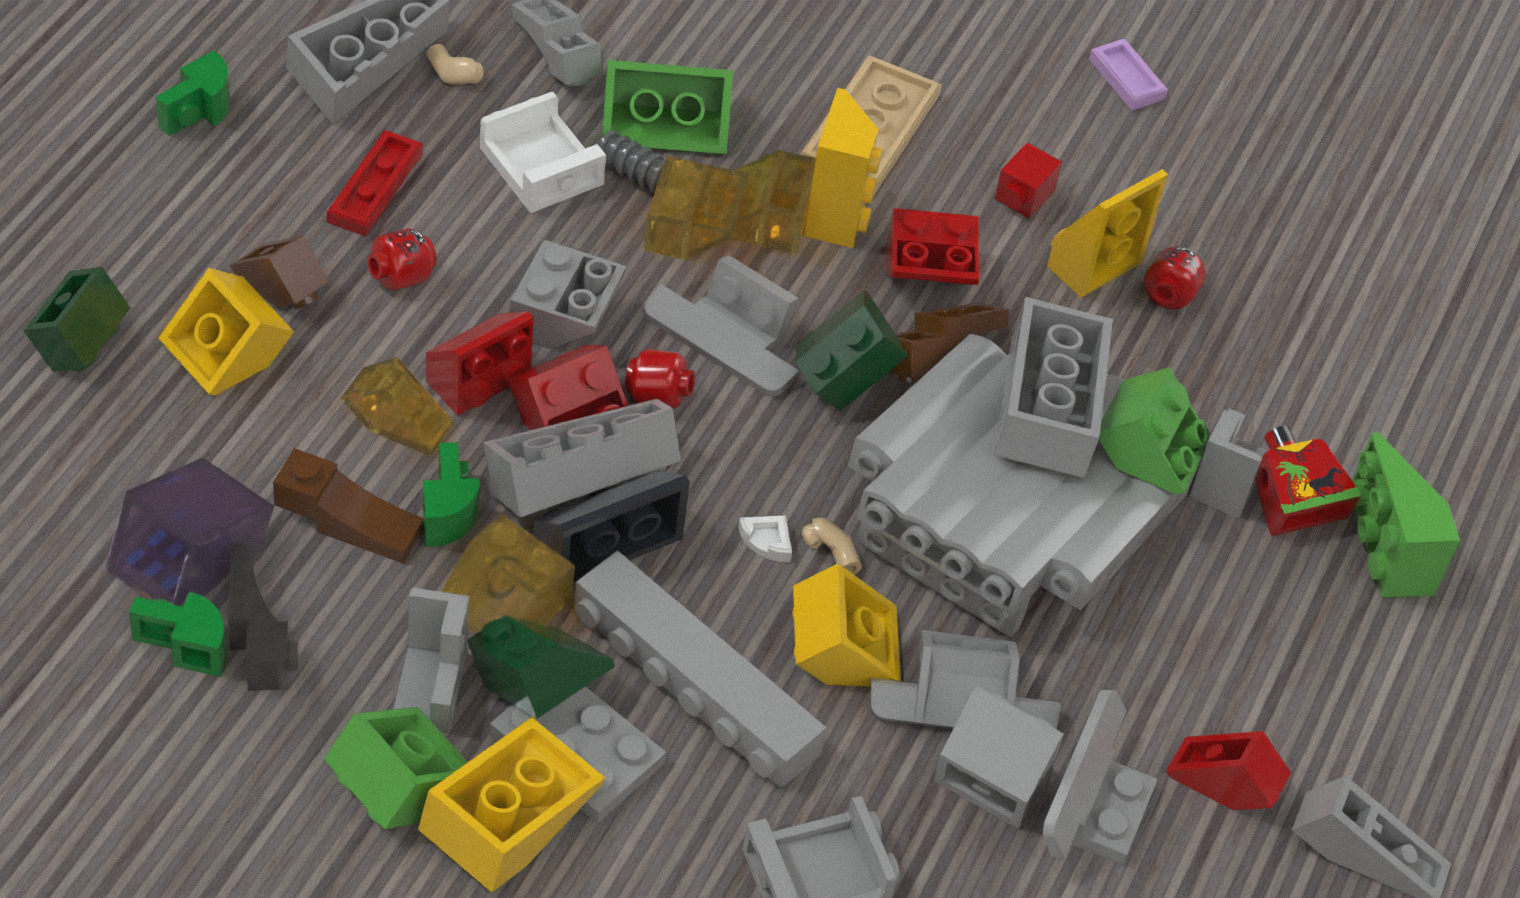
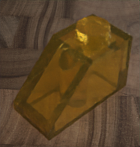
M398 357L363 367L341 397V400L369 431L425 455L433 454L454 424V421Z

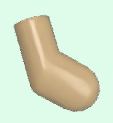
M442 44L432 45L426 52L428 60L440 79L447 84H476L483 78L484 69L479 62H475L472 58L451 57Z
M821 517L812 519V524L803 527V539L811 548L817 549L825 543L831 549L836 564H840L854 575L862 569L851 536L830 520Z

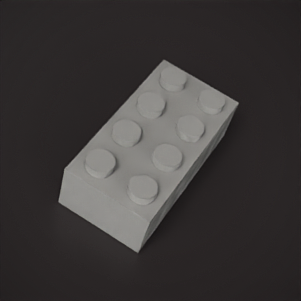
M1025 297L1011 340L994 455L1055 470L1060 473L1085 477L1100 436L1113 319Z

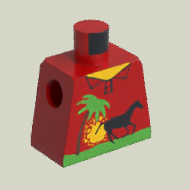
M1285 425L1267 432L1264 439L1269 450L1262 456L1255 482L1270 535H1280L1347 519L1362 495L1326 442L1317 438L1296 443L1290 428Z

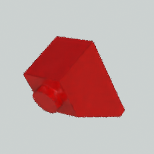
M1264 731L1185 737L1166 770L1170 778L1231 810L1273 808L1291 775V771Z

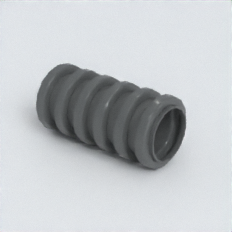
M615 129L608 131L600 139L598 145L606 154L605 165L609 170H617L620 176H628L631 182H638L642 188H649L654 194H660L669 186L675 171V164L671 159H664L660 153H653L648 147L642 148L639 142H631L628 136H621Z

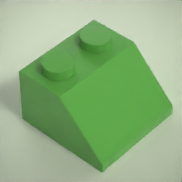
M419 707L354 714L324 758L336 772L339 782L355 794L367 808L370 818L384 829L420 822L428 791L468 763Z

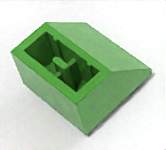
M1170 367L1123 380L1101 419L1099 436L1101 444L1116 469L1175 495L1182 494L1187 489L1204 455L1210 438L1207 425L1203 420L1199 419L1189 401L1185 387L1178 382Z

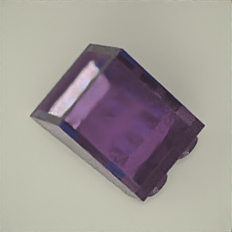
M200 458L126 491L105 569L147 599H162L183 607L189 591L205 597L263 544L274 505L205 458Z

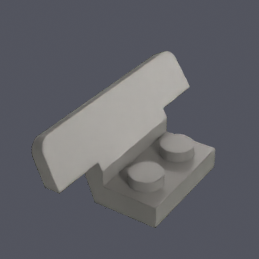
M726 255L718 260L707 295L699 299L695 304L662 284L657 287L645 302L644 313L649 322L761 393L770 397L778 396L796 381L799 370L771 353V351L783 341L798 297L730 255Z
M921 630L919 643L921 663L918 684L871 678L870 710L879 720L953 729L972 691L978 686L991 694L1002 696L1014 707L1034 718L1047 721L1054 729H1057L1061 710L1060 702L1015 697L1020 662L1016 642Z
M1101 690L1044 822L1043 834L1051 856L1065 861L1071 845L1124 865L1157 782V778L1112 761L1114 755L1112 745L1127 712L1115 690Z

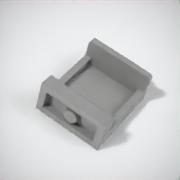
M862 796L851 798L849 809L843 814L774 832L771 831L766 818L747 823L742 850L762 898H892L896 883L900 881L897 860L892 853H886L881 842L882 831L879 819L874 811L868 812Z

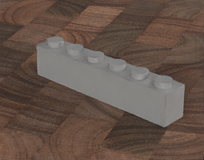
M618 550L576 582L574 610L579 619L586 626L594 627L603 634L618 654L623 657H629L640 666L654 685L663 686L677 698L685 712L693 717H699L713 730L715 736L722 744L727 747H733L743 755L758 775L763 778H769L778 787L783 788L821 755L827 727Z

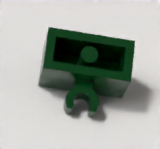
M103 267L69 271L23 331L53 372L65 370L80 371L96 361L97 353L107 339L119 330V323L131 308Z

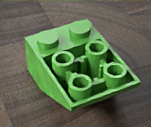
M1379 432L1372 433L1365 451H1362L1359 455L1358 468L1352 480L1362 495L1355 506V511L1358 517V537L1362 543L1366 544L1369 554L1368 566L1370 576L1373 580H1377L1382 598L1435 596L1460 543L1449 504Z

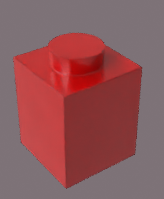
M1026 143L1001 169L994 199L1030 219L1054 193L1062 161Z

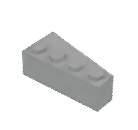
M365 0L288 35L286 68L330 122L335 124L447 32L451 0Z
M658 399L483 442L493 496L519 517L643 474L649 475L657 471H665L668 465L681 461L673 408Z

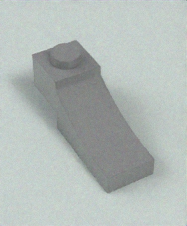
M524 0L511 4L513 19L534 40L546 59L549 71L553 76L566 85L580 86L588 83L590 78L604 74L600 44L582 31L581 17L557 0Z

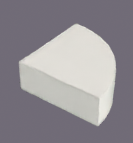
M786 515L744 517L739 519L738 528L740 535L751 550L769 560L791 562L792 549Z

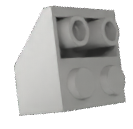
M544 240L511 298L510 312L529 311L534 317L532 343L549 349L594 334L626 273L627 266Z
M976 686L940 754L933 781L1020 829L1047 788L1064 734L1054 729L1047 721L1034 718L1014 707L1002 696L991 694Z

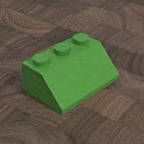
M608 60L602 137L608 131L615 129L621 136H628L631 142L637 141L642 147L727 154L733 70Z

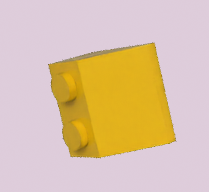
M208 268L158 339L206 392L215 396L269 367L294 331L244 277Z
M838 563L793 585L794 608L792 614L795 625L794 657L796 665L826 685L871 687V678L901 681L897 606Z

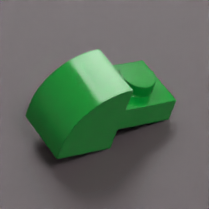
M213 50L181 67V83L156 96L158 127L168 136L191 126L201 118L207 120L214 127L226 117L230 108L228 67L224 59Z
M458 442L439 443V480H423L425 547L442 546L461 539L474 527L478 518L480 478H469L468 460L459 461Z
M190 591L183 607L162 599L150 600L135 596L129 610L133 641L172 649L174 667L219 677L222 676L226 664L224 623L219 610L211 601Z

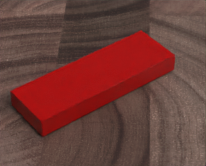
M384 130L326 212L327 223L366 237L422 156L423 143Z

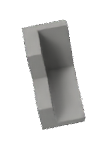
M1229 408L1228 411L1223 410L1208 440L1189 497L1240 518L1256 485L1255 477L1262 456L1268 450L1238 438L1246 415Z
M411 588L408 598V650L393 709L419 707L440 732L450 733L468 654L469 596Z

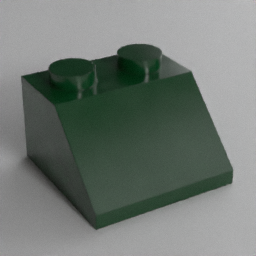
M863 290L797 344L795 362L815 394L841 411L908 357L909 354L869 293Z
M504 615L501 618L488 622L480 632L467 639L484 686L536 719L615 667L611 657L559 628L509 615Z

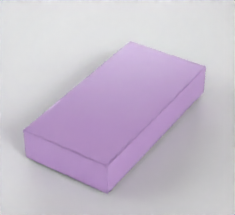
M1125 38L1091 49L1089 60L1132 111L1166 99L1168 89Z

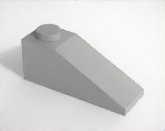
M1346 775L1305 793L1292 831L1327 860L1415 898L1441 897L1451 863Z

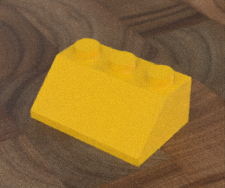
M837 88L818 144L804 236L853 248L858 232L866 234L872 209L865 207V203H872L877 179L870 177V174H877L883 148L875 147L878 128L845 89Z

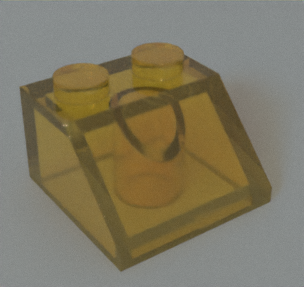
M501 514L470 541L441 592L469 596L468 628L476 634L482 630L485 624L504 615L545 625L572 600L575 565L508 517Z

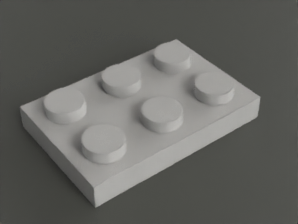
M584 687L538 719L533 717L605 777L603 785L580 808L597 824L666 762L667 752L587 687ZM512 704L490 723L489 734L499 741L533 716Z

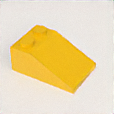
M1163 169L1100 203L1068 228L1058 232L1051 242L1052 248L1047 267L1082 298L1143 263L1168 174Z
M531 717L431 788L427 794L418 830L492 893L524 869L603 785L605 777Z

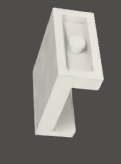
M549 92L504 110L493 112L481 119L480 149L530 213L604 185L606 154L598 144L586 149L558 115V97L554 92Z

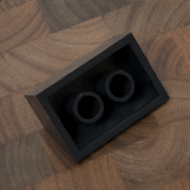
M657 471L644 477L632 478L624 485L604 493L591 494L583 501L563 509L550 510L534 520L533 550L558 589L576 583L617 550L630 561L682 540L690 481L686 475Z

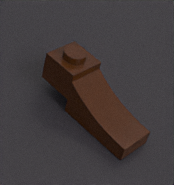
M973 303L915 313L914 330L895 333L909 356L890 370L889 373L899 375V381L917 383L969 334L981 336L987 332L1008 327L1009 309Z
M295 448L273 481L275 506L316 520L318 523V533L403 564L424 531V518L396 507L365 490L338 470L337 463Z

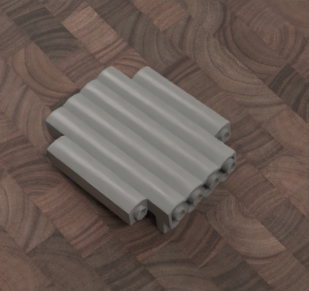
M969 334L855 438L848 467L872 481L863 490L855 517L861 521L856 541L1011 638L1020 628L1031 596L1040 586L1077 609L1082 610L1184 499L1194 475L1185 492L1175 495L1116 469L1100 440H1098L1084 478L994 455L1009 354L1006 355L991 340ZM1109 374L1106 375L1102 418L1125 379Z

